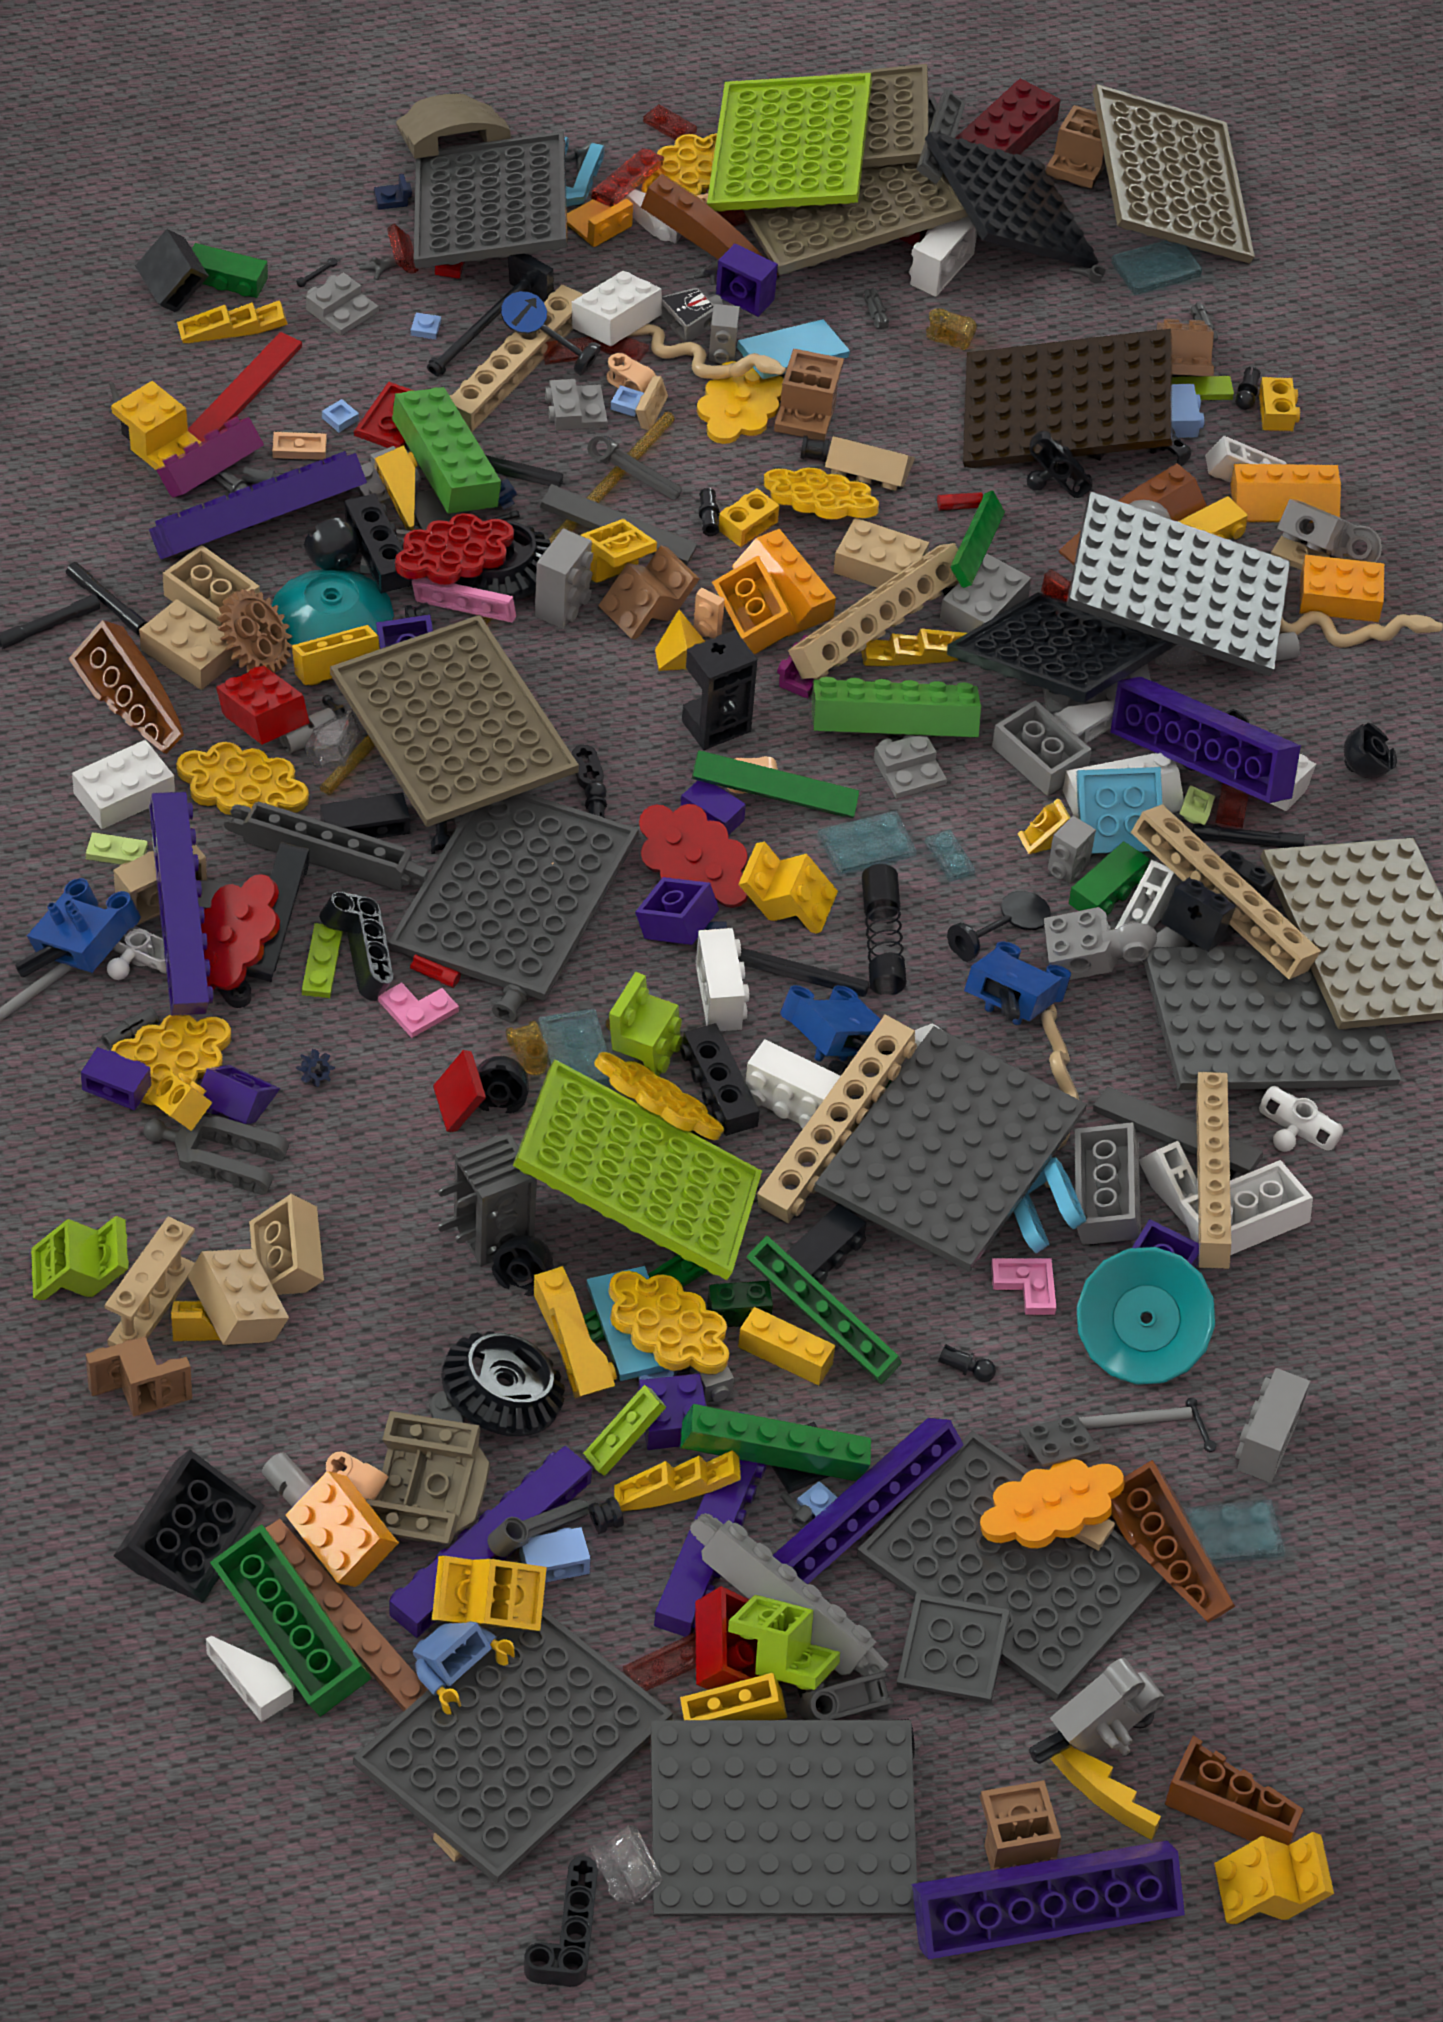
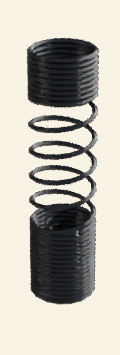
M875 864L866 868L862 873L864 913L866 915L867 948L869 950L868 960L870 962L868 967L870 988L880 995L884 994L881 992H893L890 994L895 995L904 990L907 979L905 959L901 955L904 947L900 944L903 935L899 932L902 924L898 920L901 917L898 873L895 868L887 864ZM874 901H885L883 902L885 904L882 907L876 908V902ZM875 912H886L884 913L886 918L873 920L877 919V915H875L877 913ZM868 919L873 921V923L868 925ZM882 920H892L884 922L887 924L895 921L899 924L897 930L885 929L878 932L873 931L871 926ZM869 930L874 933L872 936H869ZM892 931V933L886 934L893 935L898 933L900 935L898 942L883 941L875 943L871 940L876 934ZM870 942L875 944V946L870 948ZM884 943H894L886 945L889 947L897 944L901 947L899 953L888 952L880 955L875 954L873 949ZM871 953H872L874 956H876V957H875L874 959H872V960H871V958H870V957H871ZM889 975L891 976L889 981L892 982H880L882 981L880 976ZM880 983H892L890 984V990L892 991H881L883 990L881 986L883 984Z

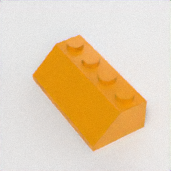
M1234 464L1230 482L1232 500L1248 515L1247 522H1280L1289 499L1302 501L1340 517L1341 481L1338 465Z
M780 529L757 537L732 565V568L735 569L759 555L800 628L789 634L788 637L834 618L836 597Z

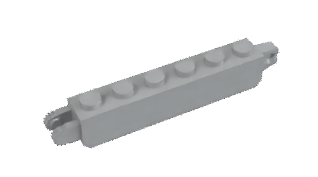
M709 1513L701 1514L698 1519L691 1523V1533L705 1545L701 1551L702 1560L746 1597L751 1599L754 1595H759L813 1609L811 1644L840 1652V1663L835 1668L839 1674L846 1675L856 1670L862 1675L867 1676L886 1670L889 1664L873 1648L876 1641L871 1637L870 1632L863 1626L856 1625L848 1619L842 1608L825 1600L815 1586L802 1581L791 1566L779 1562L772 1556V1552L768 1547L761 1543H756L748 1536L747 1531L741 1525L732 1523L730 1520L723 1524Z

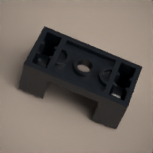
M736 630L721 634L701 644H695L687 649L686 669L701 687L702 697L683 704L682 722L703 751L751 732L758 659Z
M1228 850L1219 856L1267 900L1276 877L1269 874L1265 868L1247 861L1237 852ZM1189 877L1175 887L1161 923L1209 952L1237 932L1229 924L1236 905L1228 901L1225 896L1216 894L1206 888L1202 882Z

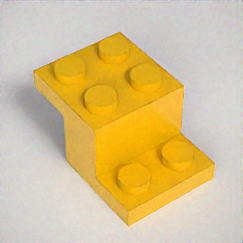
M154 381L147 383L111 405L112 413L129 427L131 450L155 470L164 465L163 460L173 454L180 456L185 453L183 448L195 441L198 444L201 443L200 440L188 431L186 408Z
M625 519L581 534L582 537L592 540L591 552L593 553V560L590 571L593 573L591 580L595 583L619 575L627 563L638 565L639 558L657 551V542Z
M765 841L756 843L738 884L768 920L777 921L797 916L807 929L815 934L822 931L838 893V890L808 854L780 860Z
M438 1556L432 1620L449 1623L472 1621L485 1628L507 1627L540 1631L547 1567L496 1559L471 1560Z
M1315 1832L1307 1834L1290 1845L1261 1836L1214 1863L1225 1919L1229 1924H1238L1258 1912L1281 1920H1287L1334 1894L1322 1836Z

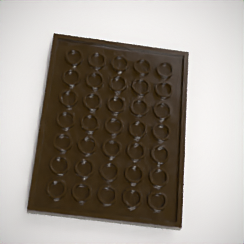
M1171 328L967 352L963 445L964 467L978 468L1037 461L1030 453V441L1036 433L1043 430L1048 431L1053 440L1055 439L1062 446L1068 447L1073 453V457L1172 446ZM1039 444L1033 447L1034 452L1038 455L1042 449Z

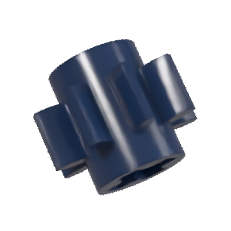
M508 478L501 481L498 507L501 505L504 510L515 504L512 498L518 495Z
M312 1049L310 1056L300 1055L303 1061L301 1066H297L296 1069L304 1073L301 1081L307 1083L312 1078V1083L316 1087H319L320 1080L325 1079L330 1082L331 1079L328 1075L330 1070L335 1069V1066L327 1062L330 1058L329 1054L324 1053L319 1058V1051ZM317 1063L320 1064V1069H315V1073L311 1071V1067H315Z

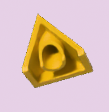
M680 609L655 648L659 671L686 669L687 649L695 644L706 642Z
M1058 798L1054 803L1046 805L1033 822H1030L1025 831L1021 830L1017 833L1028 854L1051 849L1053 835L1070 819V816Z
M173 1301L171 1311L173 1341L220 1340L201 1301Z

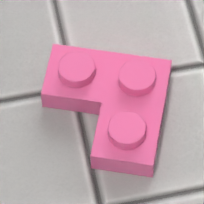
M401 982L378 996L380 1004L411 1038L459 1012V1006L443 988L418 1001Z
M992 1258L993 1290H1023L1025 1315H1055L1056 1299L1052 1258Z

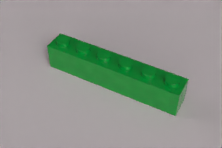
M768 1235L746 1256L751 1266L769 1280L776 1289L881 1385L902 1364L900 1357Z
M697 1404L691 1406L682 1420V1449L719 1456L733 1450L740 1460L857 1481L862 1477L871 1463V1438Z

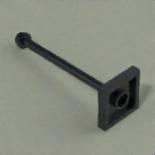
M525 253L507 257L509 283L514 287L438 359L435 357L431 358L427 365L428 371L437 377L440 374L443 375L446 372L445 366L501 314V307L505 298L512 293L519 291L530 292L545 302L548 296L555 292L553 268Z

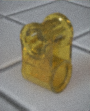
M937 308L929 313L930 326L926 329V336L932 341L966 350L969 348L975 335L977 324L970 317Z
M530 1021L529 1025L517 1029L507 1028V1042L527 1074L534 1076L543 1074L548 1067V1045L541 1035L536 1021Z

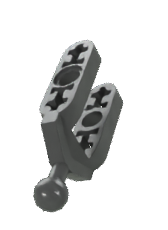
M202 1116L192 1131L185 1126L180 1128L179 1131L166 1128L164 1122L159 1119L149 1120L143 1129L146 1139L151 1142L165 1139L175 1143L180 1168L187 1169L194 1175L221 1183L223 1181L233 1183L234 1187L260 1195H265L268 1192L273 1181L272 1175L267 1170L208 1151L198 1150L197 1147L201 1139L204 1138L277 1161L284 1159L289 1148V1142L279 1134L219 1116L211 1118Z

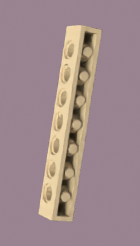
M561 285L544 302L547 309V319L544 324L565 338L573 330L572 301L583 294L565 285ZM541 329L530 334L514 332L506 338L497 350L491 353L490 357L482 365L477 367L468 380L462 382L460 388L453 395H449L471 432L559 344L558 341Z
M956 544L937 546L790 648L788 652L801 678L820 679L827 676L830 668L840 666L848 661L847 656L864 650L867 647L866 643L870 640H876L884 636L887 628L901 624L905 620L904 616L921 610L924 607L923 603L927 600L930 601L941 596V590L958 584L959 582L950 568L958 551Z
M1163 804L1142 812L1131 831L1142 844L1182 881L1189 877L1198 880L1206 888L1216 894L1225 896L1228 901L1235 904L1236 908L1229 924L1285 977L1292 979L1309 971L1321 952L1316 945Z
M887 1015L883 1016L758 1191V1207L786 1223H789L794 1215L798 1216L802 1212L807 1196L810 1192H816L814 1191L815 1182L868 1114L873 1103H876L880 1096L884 1094L890 1080L894 1081L897 1078L905 1058L910 1059L917 1047L915 1043V1030ZM883 1051L893 1052L890 1055L881 1054ZM868 1073H876V1074H877V1075L874 1076V1077H867V1076H865V1075L868 1074ZM852 1095L861 1096L859 1099H851L849 1097ZM837 1117L845 1118L842 1122L834 1121ZM823 1139L830 1141L827 1144L817 1143L818 1141ZM805 1162L813 1163L810 1167H804L801 1164ZM791 1184L798 1186L796 1189L788 1190L785 1188L786 1186Z
M1198 1072L1196 1123L1199 1268L1229 1269L1231 1255L1228 1079L1227 1073Z

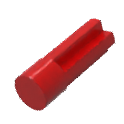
M983 493L938 495L937 505L939 511L978 508L983 498Z
M417 954L413 957V962L410 964V969L438 980L440 983L451 988H455L461 978L460 972L444 967Z

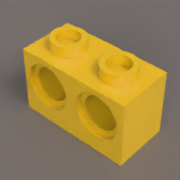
M1262 377L1259 389L1262 430L1293 431L1295 423H1299L1300 407H1296L1298 389L1293 387V378Z
M756 488L751 493L743 495L739 501L730 507H726L719 514V531L741 548L778 522L780 505Z
M169 1070L165 1072L147 1097L149 1101L190 1131L194 1129L212 1104V1101L203 1096L206 1093L204 1088L182 1072H179L176 1076Z

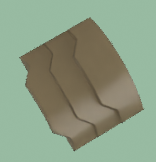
M444 94L415 102L407 114L396 121L397 128L414 159L439 155L438 137L478 131L484 142L511 139L510 128L505 120L499 117L498 113H495L492 106L479 102L465 94Z
M390 1411L382 1439L388 1448L382 1472L389 1476L377 1498L375 1500L366 1499V1501L395 1538L450 1545L455 1533L476 1523L491 1465L478 1445L480 1436L479 1425Z

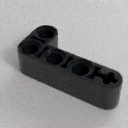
M335 892L320 912L319 918L326 927L347 932L359 993L367 1000L377 1001L378 996L385 992L393 980V970L380 907L372 898L345 892Z
M578 1856L568 1866L560 1944L538 1942L526 1949L524 1954V1974L531 1982L575 1987L582 1984L586 1979L598 1876L597 1864L590 1857ZM580 1874L586 1875L585 1886H578ZM575 1904H582L586 1906V1908L576 1909L572 1906ZM572 1934H579L583 1938L575 1940L570 1938L569 1936ZM535 1961H543L546 1963V1965L538 1967L533 1965L532 1963ZM569 1964H575L580 1968L576 1970H570L565 1966Z

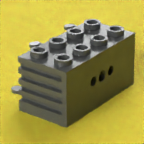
M510 1132L501 1136L491 1137L486 1142L473 1147H466L460 1152L455 1153L454 1183L445 1185L438 1191L441 1197L454 1193V1218L441 1222L438 1225V1230L443 1232L457 1227L460 1234L456 1236V1242H466L480 1267L492 1263L497 1249L509 1238L519 1235L535 1237L537 1179L531 1175L524 1174L513 1166L519 1147Z

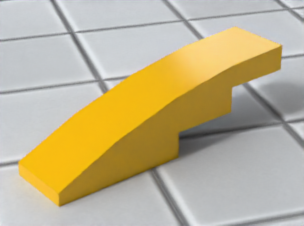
M279 300L257 309L253 302L228 311L226 305H222L179 321L177 325L182 342L194 343L259 334L288 325L284 308Z
M921 628L917 636L892 633L889 641L876 639L866 643L867 647L861 651L863 663L865 666H897L957 661V658L947 655V645L967 633Z
M731 1450L705 1462L699 1455L676 1467H672L665 1461L614 1485V1497L618 1501L621 1511H630L680 1502L713 1492L741 1480L739 1456Z
M1072 1746L1050 1758L1067 1779L1094 1804L1125 1826L1150 1840L1153 1839L1161 1816L1134 1803L1137 1791L1111 1779L1112 1766Z

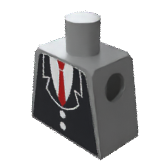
M699 288L680 291L662 296V315L660 317L683 342H690L711 329L714 304L723 305V301L717 294L707 298Z

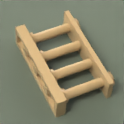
M169 1216L166 1218L105 1304V1309L121 1316L120 1323L107 1340L109 1346L123 1343L128 1339H137L144 1336L148 1339L189 1280L187 1275L195 1262L181 1257V1251L194 1234L195 1228Z

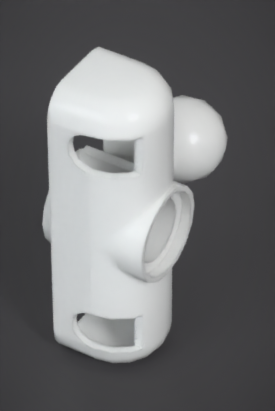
M135 926L128 930L129 933L124 935L126 945L118 942L114 947V950L122 955L113 958L107 965L108 975L115 980L127 977L130 971V962L137 966H148L158 969L161 973L166 974L163 938Z
M1277 1086L1270 1087L1262 1098L1259 1111L1286 1128L1277 1131L1273 1137L1274 1146L1279 1151L1288 1152L1292 1150L1296 1144V1135L1324 1150L1334 1149L1343 1134L1342 1125L1318 1111L1317 1105L1312 1100L1307 1098L1298 1099ZM1270 1099L1280 1104L1276 1114L1270 1113L1266 1108ZM1320 1129L1330 1134L1325 1144L1320 1143L1316 1139Z

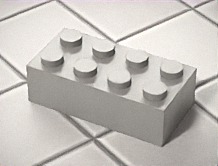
M1133 1122L1075 1129V1192L1086 1217V1222L1077 1227L1082 1245L1135 1240L1141 1234L1139 1142Z

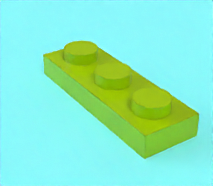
M314 924L302 985V995L331 998L343 931L330 929L324 924Z
M644 1385L583 1454L599 1473L606 1476L666 1409V1406L651 1388Z

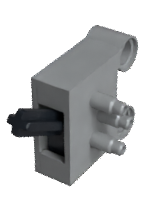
M1120 1658L1110 1664L1098 1678L1050 1717L1059 1731L1031 1746L1029 1749L1031 1758L1034 1762L1041 1764L1071 1746L1077 1747L1094 1758L1109 1747L1118 1750L1123 1756H1126L1130 1753L1128 1745L1132 1743V1738L1129 1736L1128 1731L1146 1715L1162 1705L1165 1696L1146 1672L1137 1673L1126 1658Z

